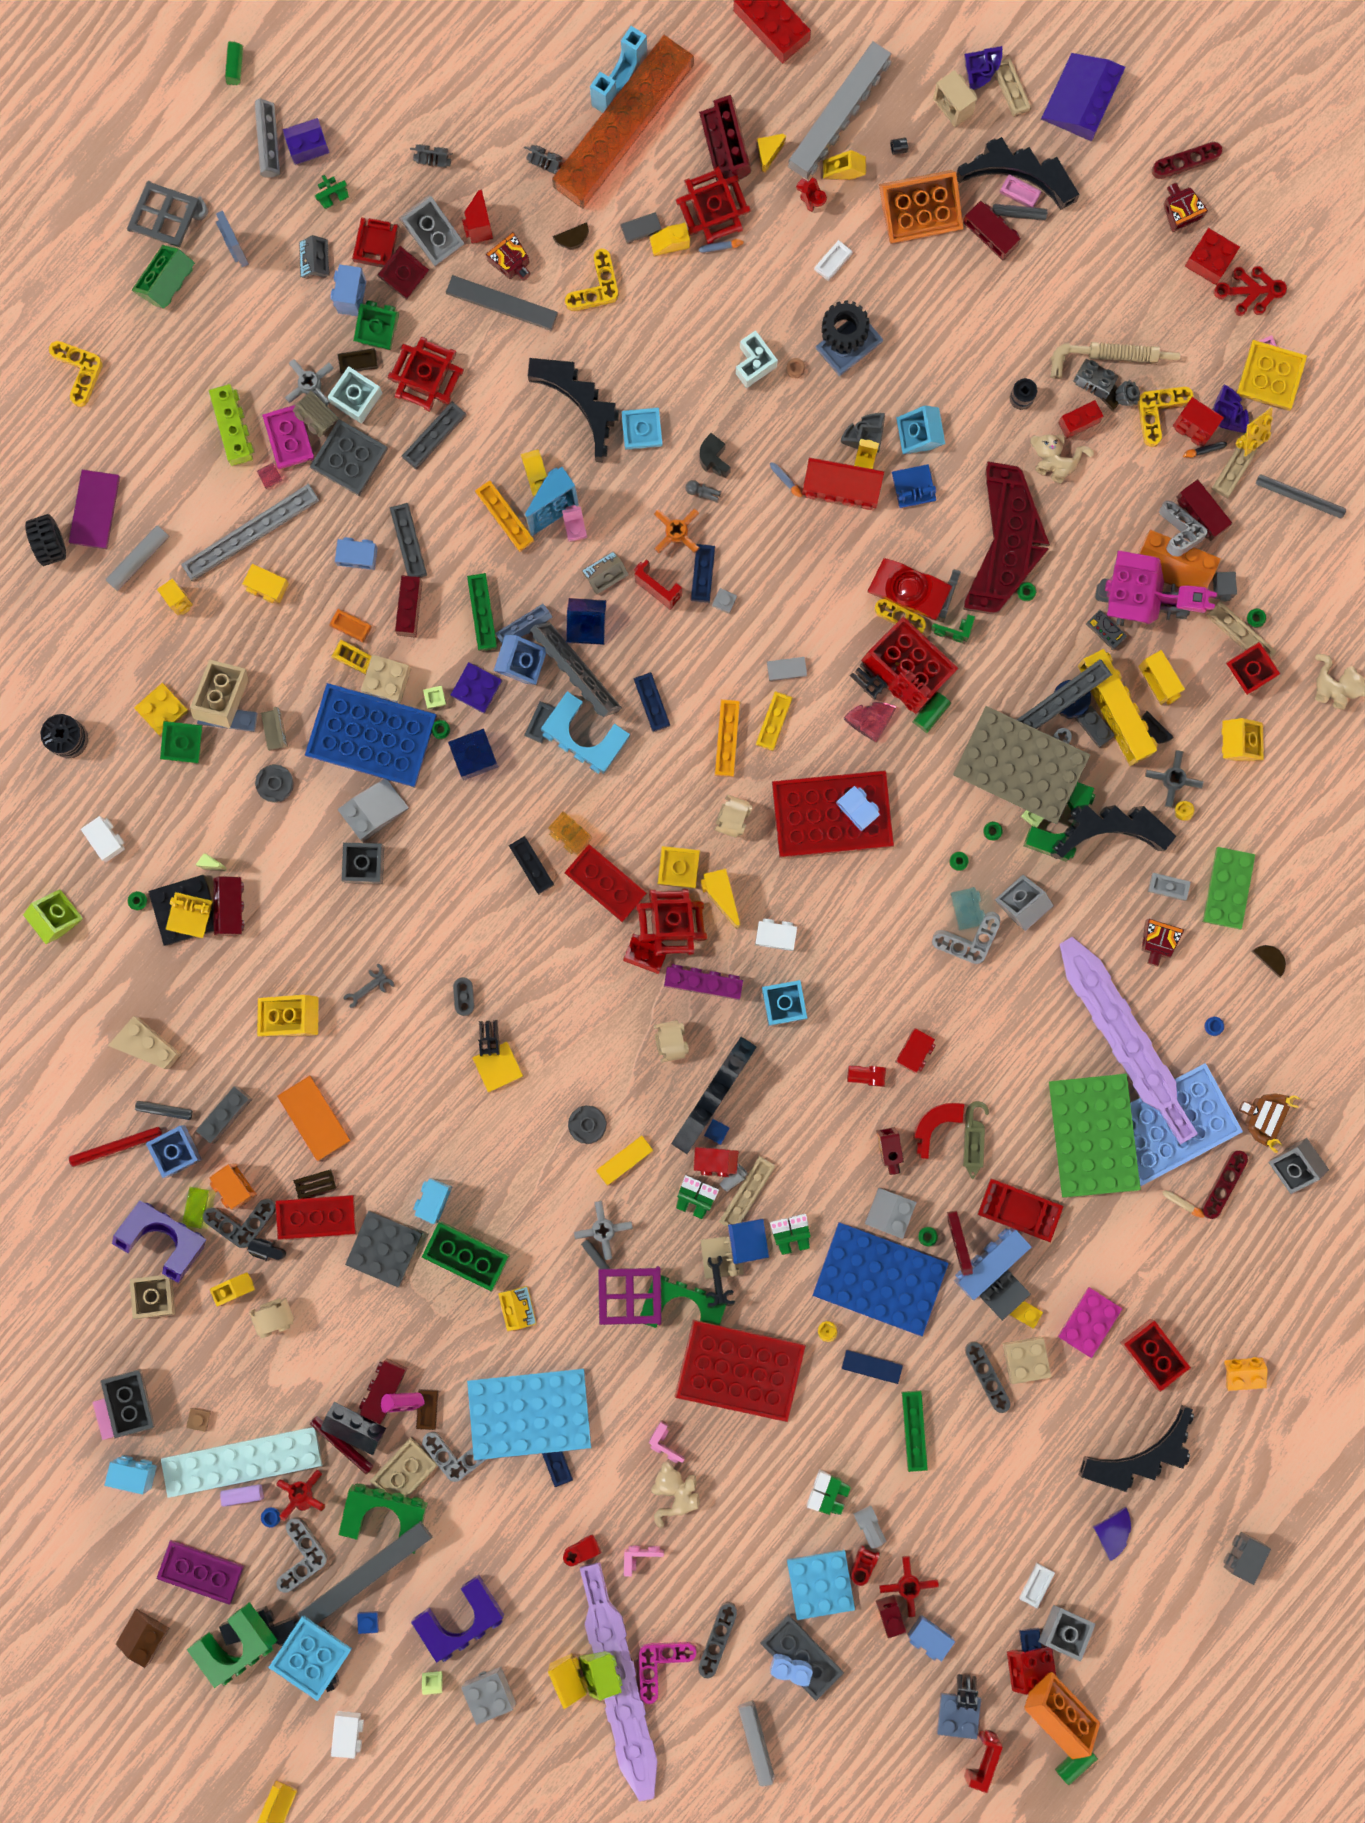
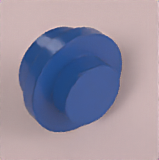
M1210 1017L1206 1020L1204 1028L1209 1035L1217 1036L1223 1032L1224 1023L1218 1017Z
M273 1507L266 1508L261 1514L263 1525L269 1528L277 1526L281 1520L279 1517L280 1512Z

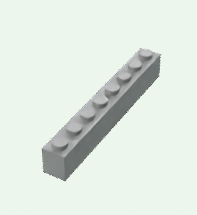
M872 41L789 159L788 168L805 179L810 174H815L818 169L817 164L820 160L826 158L829 153V147L836 144L840 131H845L850 123V117L852 115L855 116L859 111V104L862 100H867L871 93V87L879 83L883 70L886 72L892 62L890 61L891 53Z

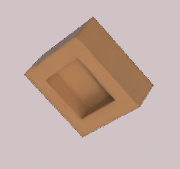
M191 1408L186 1428L206 1432L211 1412Z

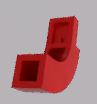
M941 1104L931 1108L920 1118L913 1138L921 1139L920 1143L917 1142L916 1154H919V1158L929 1159L931 1134L938 1125L945 1122L963 1123L964 1104Z

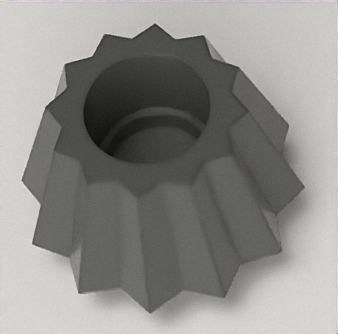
M1131 380L1123 382L1115 391L1118 404L1133 406L1137 405L1140 400L1139 387Z

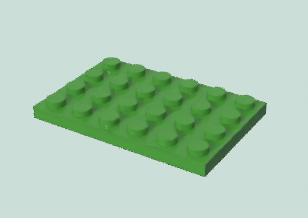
M1127 1073L1049 1081L1062 1198L1141 1190Z

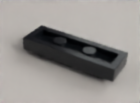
M525 836L508 845L538 895L554 886V883Z

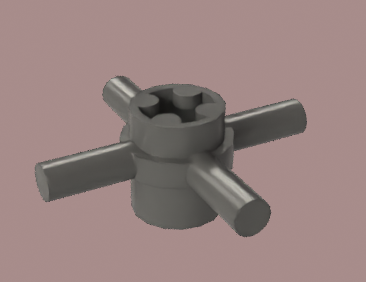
M1176 750L1173 767L1165 773L1146 770L1145 777L1162 780L1164 786L1168 789L1165 807L1173 808L1175 792L1184 785L1201 789L1203 787V781L1186 778V773L1180 769L1183 751ZM1172 774H1175V778L1179 780L1178 783L1170 781Z

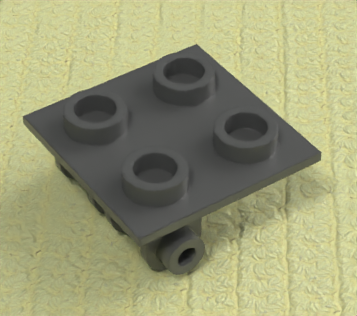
M416 144L415 148H410V150L417 151V154L414 153L413 161H416L417 164H427L428 155V165H430L432 154H434L433 166H436V163L439 167L447 168V166H451V159H448V156L453 155V153H449L448 148L434 147V150H430V146Z
M531 144V147H524L532 151L526 157L529 163L536 166L539 165V168H542L546 160L544 170L555 175L562 173L563 168L561 164H567V162L562 160V156L550 152L547 154L545 153L546 149L538 145Z
M1085 359L1073 382L1082 389H1084L1088 382L1086 391L1091 384L1094 387L1090 393L1092 394L1095 387H1097L1093 395L1100 399H1106L1119 376L1115 375L1113 371L1099 366L1095 361Z
M1007 1270L980 1295V1298L1003 1321L1031 1294Z

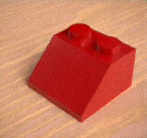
M481 189L477 191L464 211L466 219L462 220L466 238L470 237L472 244L493 239Z

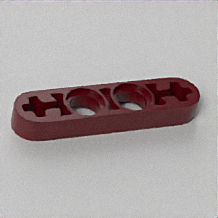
M1210 142L1159 159L1152 167V174L1157 179H1163L1214 162L1221 156L1222 146L1218 142ZM1211 148H1212L1214 151L1217 150V152H1216L1215 155H1214V153H1209L1210 150H1211ZM1191 154H1199L1201 160L1198 162L1193 161ZM1180 159L1183 162V166L1178 168L1174 165L1173 161ZM1158 166L1165 168L1163 173L1161 170L1157 171Z
M1238 1150L1231 1152L1202 1205L1201 1210L1206 1218L1215 1219L1220 1215L1247 1165L1248 1156L1245 1152ZM1241 1155V1159L1243 1160L1242 1163L1238 1162L1235 1166V1168H1239V1170L1237 1171L1234 1168L1229 1167V1165L1234 1166L1236 1162L1234 1156ZM1229 1170L1234 1173V1179L1231 1182L1226 1181L1224 1178L1225 1172ZM1220 1187L1225 1191V1196L1222 1199H1218L1215 1196L1216 1189ZM1211 1198L1217 1202H1221L1220 1205L1215 1204V1206L1213 1207L1215 1213H1211L1210 1215H1208L1209 1211L1207 1210V1207H1212L1214 1203L1210 1201Z
M957 1211L947 1212L948 1224L962 1275H972V1264Z

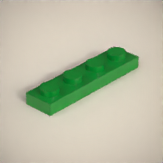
M486 573L469 575L467 580L478 651L496 649L497 642Z
M922 1391L901 1392L907 1471H928Z

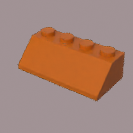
M1150 529L1138 554L1160 559L1164 583L1169 585L1175 584L1176 588L1180 586L1208 588L1221 558L1194 547L1181 556H1173L1166 549L1171 538Z
M1051 1672L1029 1692L1024 1710L1071 1759L1091 1756L1100 1722L1059 1678Z

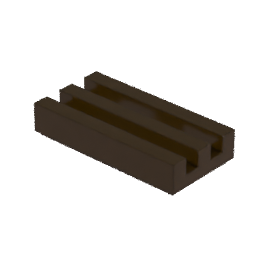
M331 1169L293 1180L298 1199L336 1188ZM327 1174L329 1175V1178L316 1181L303 1186H300L299 1184L303 1181L321 1177ZM331 1182L330 1186L303 1194L301 1192L303 1189Z

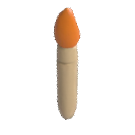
M1163 1191V1195L1167 1199L1191 1212L1192 1215L1200 1218L1205 1217L1202 1210L1198 1207H1194L1170 1191Z

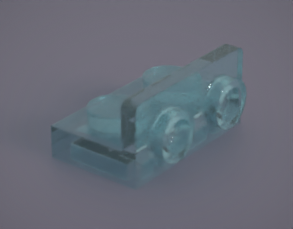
M971 887L970 889L950 893L958 929L964 930L980 926L985 913L979 907V902H981L979 890L976 891L975 887Z

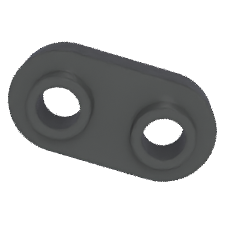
M461 977L453 985L454 1005L459 1015L468 1016L474 1011L475 1007L473 984L469 979ZM462 984L467 985V989L465 991H461L460 986ZM463 1003L468 1004L467 1010L462 1009L461 1006Z

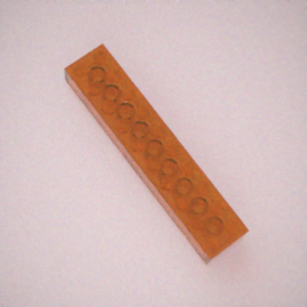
M664 34L552 178L553 188L583 209L694 66V55Z

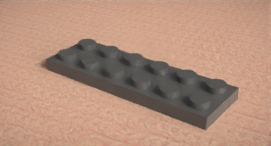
M550 622L534 625L530 629L534 639L545 647V652L550 657L556 660L559 669L567 673L570 677V682L582 691V696L587 701L593 704L597 714L605 717L615 714L622 709Z

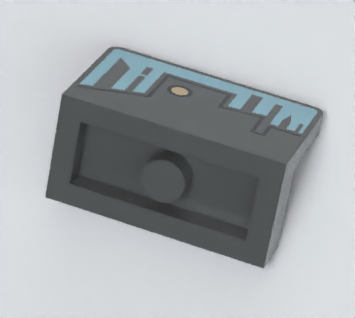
M312 235L300 241L301 278H306L312 274L324 278L329 276L328 239Z

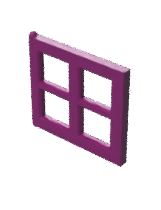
M659 1266L656 1268L598 1269L599 1325H661V1268ZM626 1276V1294H607V1277ZM634 1276H653V1293L634 1294ZM653 1298V1316H634V1299ZM607 1299H626V1316L607 1317Z

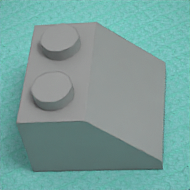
M1024 875L995 899L1008 916L1024 931L1054 906L1046 892Z
M878 1188L865 1224L903 1239L917 1202Z

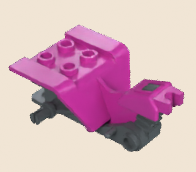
M1118 550L1113 576L1110 579L1105 578L1100 581L1096 588L1095 598L1097 601L1108 603L1107 616L1116 617V625L1124 626L1125 619L1150 624L1159 618V612L1167 613V620H1170L1171 614L1176 615V618L1187 619L1190 611L1205 613L1207 610L1215 608V604L1209 603L1208 598L1215 599L1217 593L1210 591L1206 587L1180 586L1179 592H1174L1175 584H1172L1171 592H1163L1164 578L1159 558Z

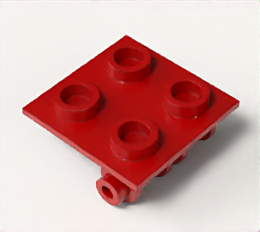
M904 669L888 689L894 697L899 698L905 704L908 710L917 714L933 696L932 690L926 685L919 690L923 682L916 687L915 683L919 678L912 683L916 676L910 670Z

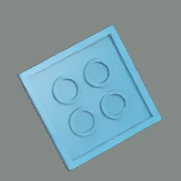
M845 1549L787 1559L797 1620L855 1610Z
M303 1615L268 1668L318 1701L352 1648Z

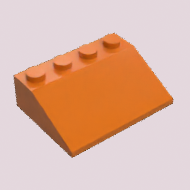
M954 170L879 184L890 244L964 229L957 174Z

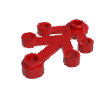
M1255 266L1251 271V276L1254 279L1260 278L1266 284V286H1260L1245 273L1242 267H1236L1232 272L1233 278L1242 280L1247 286L1230 287L1227 283L1221 282L1214 289V295L1218 299H1225L1228 295H1249L1242 303L1236 306L1235 314L1238 316H1243L1247 308L1260 294H1268L1262 302H1258L1253 308L1256 315H1262L1274 298L1279 299L1286 294L1287 285L1282 280H1273L1263 271L1262 267ZM1254 270H1258L1260 275H1256ZM1236 271H1240L1241 276H1238ZM1274 288H1279L1280 292H1276ZM1218 290H1222L1224 294H1219ZM1257 306L1262 307L1263 311H1258ZM1238 307H1242L1244 312H1240Z

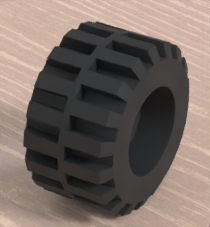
M844 300V304H841L839 301L836 302V306L831 305L829 311L826 310L821 328L823 341L826 340L828 347L832 346L831 350L834 352L836 349L841 354H843V351L849 354L852 349L855 352L867 340L870 320L867 318L866 310L862 311L863 307L861 305L857 307L856 302L852 301V304H848V300ZM849 320L856 326V331L852 334L844 335L839 333L834 325L838 321Z
M50 514L26 521L25 530L35 558L42 566L66 559V548L61 532Z

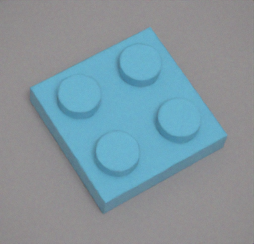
M659 408L621 411L625 450L662 446Z

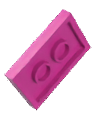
M295 405L262 414L278 469L315 459L305 423L300 421L293 411Z
M1088 1287L1058 1334V1337L1092 1359L1122 1311V1308Z

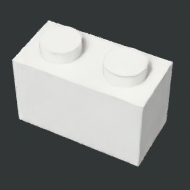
M99 816L81 828V831L101 860L108 862L125 850L122 845L124 841L119 834H114L112 831L114 827L109 819Z
M763 919V922L759 921L756 946L789 951L794 950L797 927L793 926V923L782 921V924H775V920Z
M343 1711L336 1713L331 1749L332 1757L355 1759L357 1752H361L362 1740H359V1732L363 1731L364 1720H361V1713Z

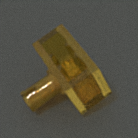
M564 811L548 827L549 835L556 842L562 841L565 844L563 848L571 855L573 852L578 855L592 840V836Z

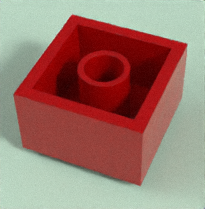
M1208 227L1184 267L1217 285L1240 249V246Z
M1192 397L1172 427L1175 428L1177 433L1191 438L1194 444L1205 446L1224 417Z
M1260 641L1226 662L1246 695L1280 675V671Z

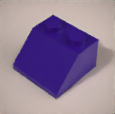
M318 118L283 129L294 165L330 153Z

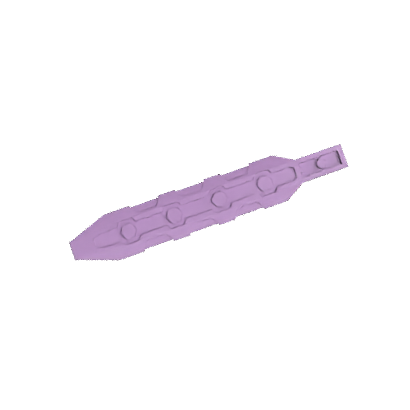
M1073 937L1060 943L1067 980L1092 1015L1091 1019L1098 1030H1101L1113 1049L1112 1053L1126 1070L1133 1082V1087L1142 1101L1160 1111L1179 1144L1196 1136L1198 1133L1177 1101L1175 1079L1167 1066L1163 1065L1153 1049L1149 1037L1142 1031L1135 1020L1126 1000L1120 996L1101 960Z
M600 1562L580 1567V1572L589 1605L585 1621L588 1641L592 1646L593 1653L606 1651L614 1655L617 1663L615 1667L616 1674H619L622 1680V1686L620 1687L622 1693L605 1699V1710L616 1744L615 1751L619 1768L639 1801L654 1799L657 1757L645 1719L646 1712L643 1700L640 1699L634 1663L630 1658L623 1618L609 1601Z

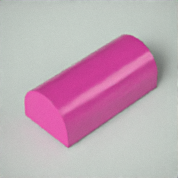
M419 1392L386 1394L381 1400V1408L384 1413L414 1411L425 1404L424 1398Z

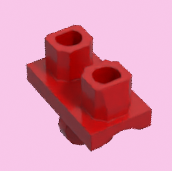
M812 177L808 181L802 178L796 185L797 190L801 192V201L805 202L810 212H813L814 206L819 207L826 203V193L820 190L817 179Z

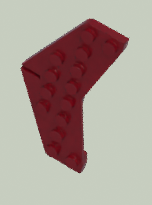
M987 461L985 476L993 541L965 598L963 610L996 614L1049 550V548L1033 546L1032 544L1049 546L1050 543L1022 469L1014 465Z

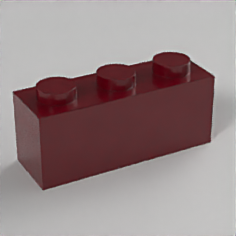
M980 200L964 217L963 223L1002 261L1018 247L1021 240L1018 232L1010 229L1006 225L1005 220L993 213L992 208L987 203L984 204Z
M1199 479L1183 489L1176 497L1180 507L1186 509L1190 516L1207 529L1205 538H1209L1210 541L1214 540L1233 524Z
M401 575L395 626L397 636L417 638L423 584L420 577Z
M218 876L213 878L214 936L241 935L242 931H244V920H242V912L244 911V902L242 901L244 883L241 882V877Z
M387 1358L384 1362L380 1361L375 1371L378 1375L375 1380H371L367 1388L370 1391L367 1399L363 1398L359 1405V1409H361L359 1415L382 1424L387 1413L382 1412L381 1400L386 1394L397 1393L408 1368Z

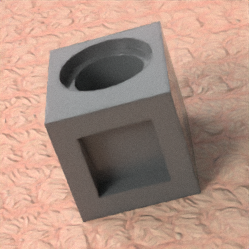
M1217 572L1213 576V591L1217 593L1215 599H1220L1222 602L1231 601L1237 595L1236 572Z

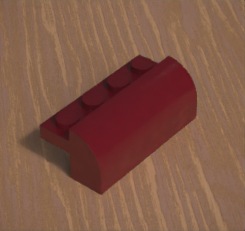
M730 94L713 100L714 107L703 110L699 114L713 168L719 167L725 179L738 175L739 180L747 177L752 170L734 99Z

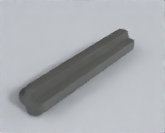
M993 204L992 207L993 213L997 216L1046 220L1048 213L1047 209L1004 204Z
M137 1101L135 1104V1110L139 1112L191 1120L193 1111L189 1109Z

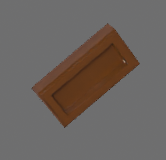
M419 1389L418 1392L422 1394L425 1404L417 1408L416 1429L436 1430L438 1390Z

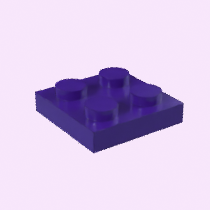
M468 662L451 693V697L485 714L502 683V679Z

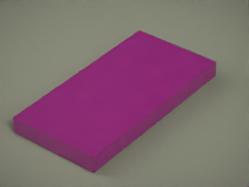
M81 470L69 537L70 544L100 549L108 548L120 481L119 475Z
M170 1540L156 1579L230 1605L244 1565Z

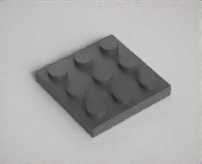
M338 419L310 468L360 496L387 452L388 447Z
M368 1211L345 1265L399 1288L422 1233Z

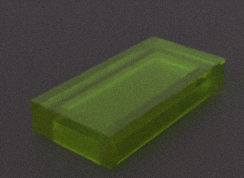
M189 1187L183 1224L202 1229L203 1214L206 1210L210 1190Z

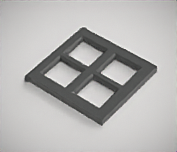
M147 181L128 224L127 231H133L180 248L200 200ZM151 191L166 196L160 210L146 206ZM174 199L189 204L183 218L168 213ZM143 210L158 215L152 229L137 225ZM166 218L181 223L175 237L160 233Z

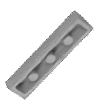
M259 98L255 101L260 175L271 178L280 175L274 103Z
M156 525L106 578V581L115 590L119 591L170 536Z
M752 1700L740 1704L738 1709L759 1786H768L773 1784L775 1776L755 1702Z

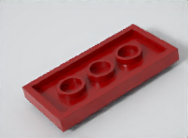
M590 844L587 845L564 872V874L622 923L636 908V904H639L647 895L642 888Z
M354 1195L275 1201L278 1240L356 1234Z

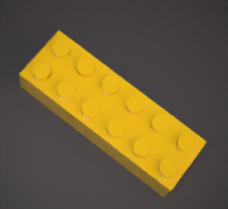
M1102 649L1084 658L1077 667L1082 673L1101 659L1111 672L1112 676L1093 688L1091 693L1110 730L1114 733V737L1129 766H1132L1153 755L1157 751V743L1147 732V723L1141 720L1138 714L1140 713L1136 703H1132L1130 699L1129 689L1127 686H1123L1120 672L1118 669H1114L1110 653Z

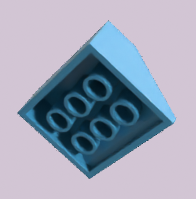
M563 467L559 469L554 468L548 473L525 513L531 536H534L563 516L562 511L566 510V507L572 505L579 506L575 484Z

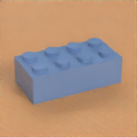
M1005 1228L999 1233V1239L993 1243L991 1241L984 1247L985 1252L981 1256L977 1254L971 1259L972 1275L963 1276L961 1270L955 1274L957 1278L954 1281L972 1300L980 1296L1031 1248L1016 1229Z

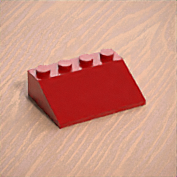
M809 457L802 495H806L808 499L822 498L829 503L838 501L843 502V505L846 506L860 505L863 509L872 510V508L877 507L885 471Z
M904 616L861 660L872 672L879 675L888 687L906 669L916 676L912 683L919 678L915 683L916 687L923 682L919 690L926 685L932 690L931 693L933 695L959 669Z

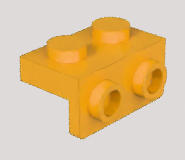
M1262 1357L1224 1361L1227 1370L1226 1388L1228 1391L1267 1388L1268 1369Z

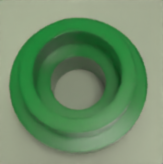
M1022 583L1017 589V595L1022 601H1031L1036 595V588L1032 583ZM1023 590H1029L1030 594L1025 595Z
M1252 609L1247 615V622L1252 627H1261L1266 622V614L1261 609ZM1253 616H1258L1259 621H1254Z
M444 720L435 721L432 728L433 736L437 739L446 738L450 733L449 724ZM439 727H444L443 733H438Z
M994 821L987 823L983 829L984 836L991 841L998 840L1003 832L1001 825ZM990 828H994L996 830V834H990Z
M955 852L951 855L949 863L952 869L962 871L968 866L969 859L965 853ZM956 858H961L963 860L962 864H957Z
M135 891L129 895L127 902L131 909L139 911L147 905V897L144 893ZM139 897L140 902L135 904L134 899Z
M924 1227L920 1230L918 1239L922 1245L932 1246L937 1242L938 1234L935 1229ZM926 1233L931 1234L930 1240H925L924 1235Z

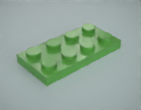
M1216 847L1203 916L1204 923L1242 929L1255 854Z

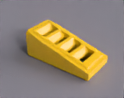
M343 640L338 642L331 655V658L363 674H366L372 657ZM344 647V648H346V650H345L343 656L341 657V656L339 655V653L341 652L342 648ZM349 651H352L350 659L347 660L346 657ZM357 654L360 655L356 664L352 663ZM363 658H366L367 660L363 668H361L359 665Z

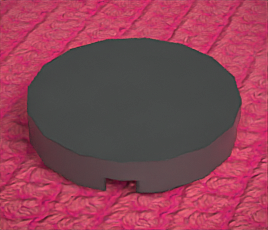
M272 764L259 771L256 776L255 786L258 794L268 802L277 803L284 801L290 796L293 791L294 781L293 776L286 768L281 765Z
M586 1105L578 1107L572 1112L569 1117L568 1128L571 1136L576 1141L591 1144L602 1138L606 1131L607 1123L605 1116L599 1109Z

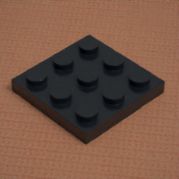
M205 875L148 891L163 945L168 946L195 938V936L166 930L172 907L170 900L171 897H174L175 892L212 901ZM213 902L205 934L214 932Z

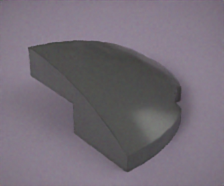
M885 413L861 417L862 421L858 422L855 426L852 423L843 433L841 438L842 444L858 449L860 439L872 440L879 443L877 450L879 453Z

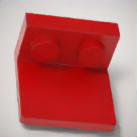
M1045 1646L1027 1652L1007 1651L1013 1692L1027 1695L1049 1673L1053 1672L1056 1675L1052 1648Z

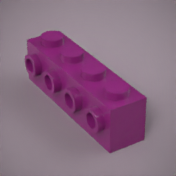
M675 964L667 967L664 987L739 1001L743 980H740V976L729 974L728 977H722L720 972L715 971L705 974L702 973V969L691 968L690 971L683 970V966Z

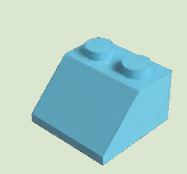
M924 405L896 417L903 454L932 450L946 444L938 407Z
M432 1178L428 1182L424 1181L421 1192H423L421 1200L417 1199L413 1208L416 1211L415 1216L431 1224H437L452 1186Z

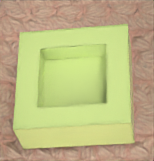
M442 686L423 690L427 709L446 705Z
M1027 810L1021 816V818L1036 828L1044 819Z
M442 1671L422 1673V1694L442 1693Z

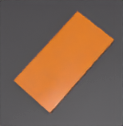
M311 1075L277 1095L317 1161H320L351 1141Z

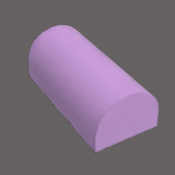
M257 1484L221 1491V1506L263 1500L262 1485Z

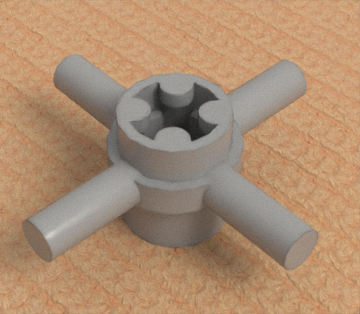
M295 359L291 360L289 365L299 376V387L285 397L286 400L291 403L302 393L307 395L312 391L326 406L329 405V400L320 391V379L334 369L333 366L328 363L315 373L304 371ZM309 380H312V383L314 384L311 387L309 384H307Z
M602 1201L594 1202L597 1221L591 1229L575 1231L574 1236L575 1239L593 1236L596 1240L602 1242L604 1259L608 1260L612 1259L609 1240L614 1236V1233L633 1229L631 1221L613 1224L610 1220L605 1219ZM600 1225L609 1228V1232L605 1236L598 1232Z

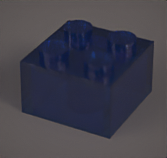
M484 728L448 742L463 781L499 767Z

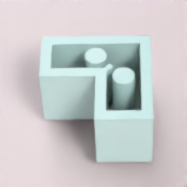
M756 330L740 341V349L747 359L736 366V375L747 389L777 368L778 360Z

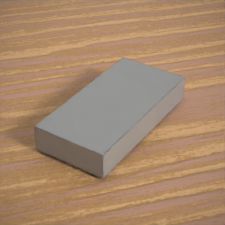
M805 657L767 661L769 681L807 676Z

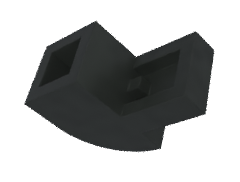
M712 433L701 444L699 452L700 464L706 472L712 467V471L718 476L723 475L726 478L731 471V467L719 458L725 450L726 444Z

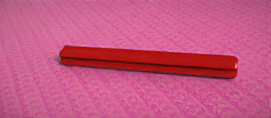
M155 1127L69 1157V1163L71 1167H75L123 1151L161 1136L162 1131L160 1127Z

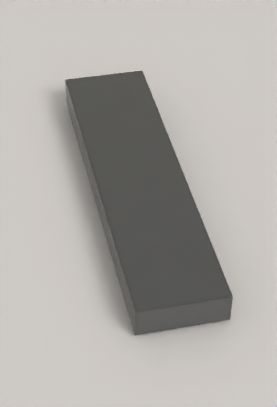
M452 401L403 453L402 458L414 469H417L466 417V413Z
M405 503L390 507L407 576L420 578L427 576L409 504Z

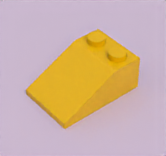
M722 869L703 874V879H701L703 893L707 892L711 901L735 929L740 928L727 870Z
M293 995L258 998L257 1036L318 1035L319 997Z

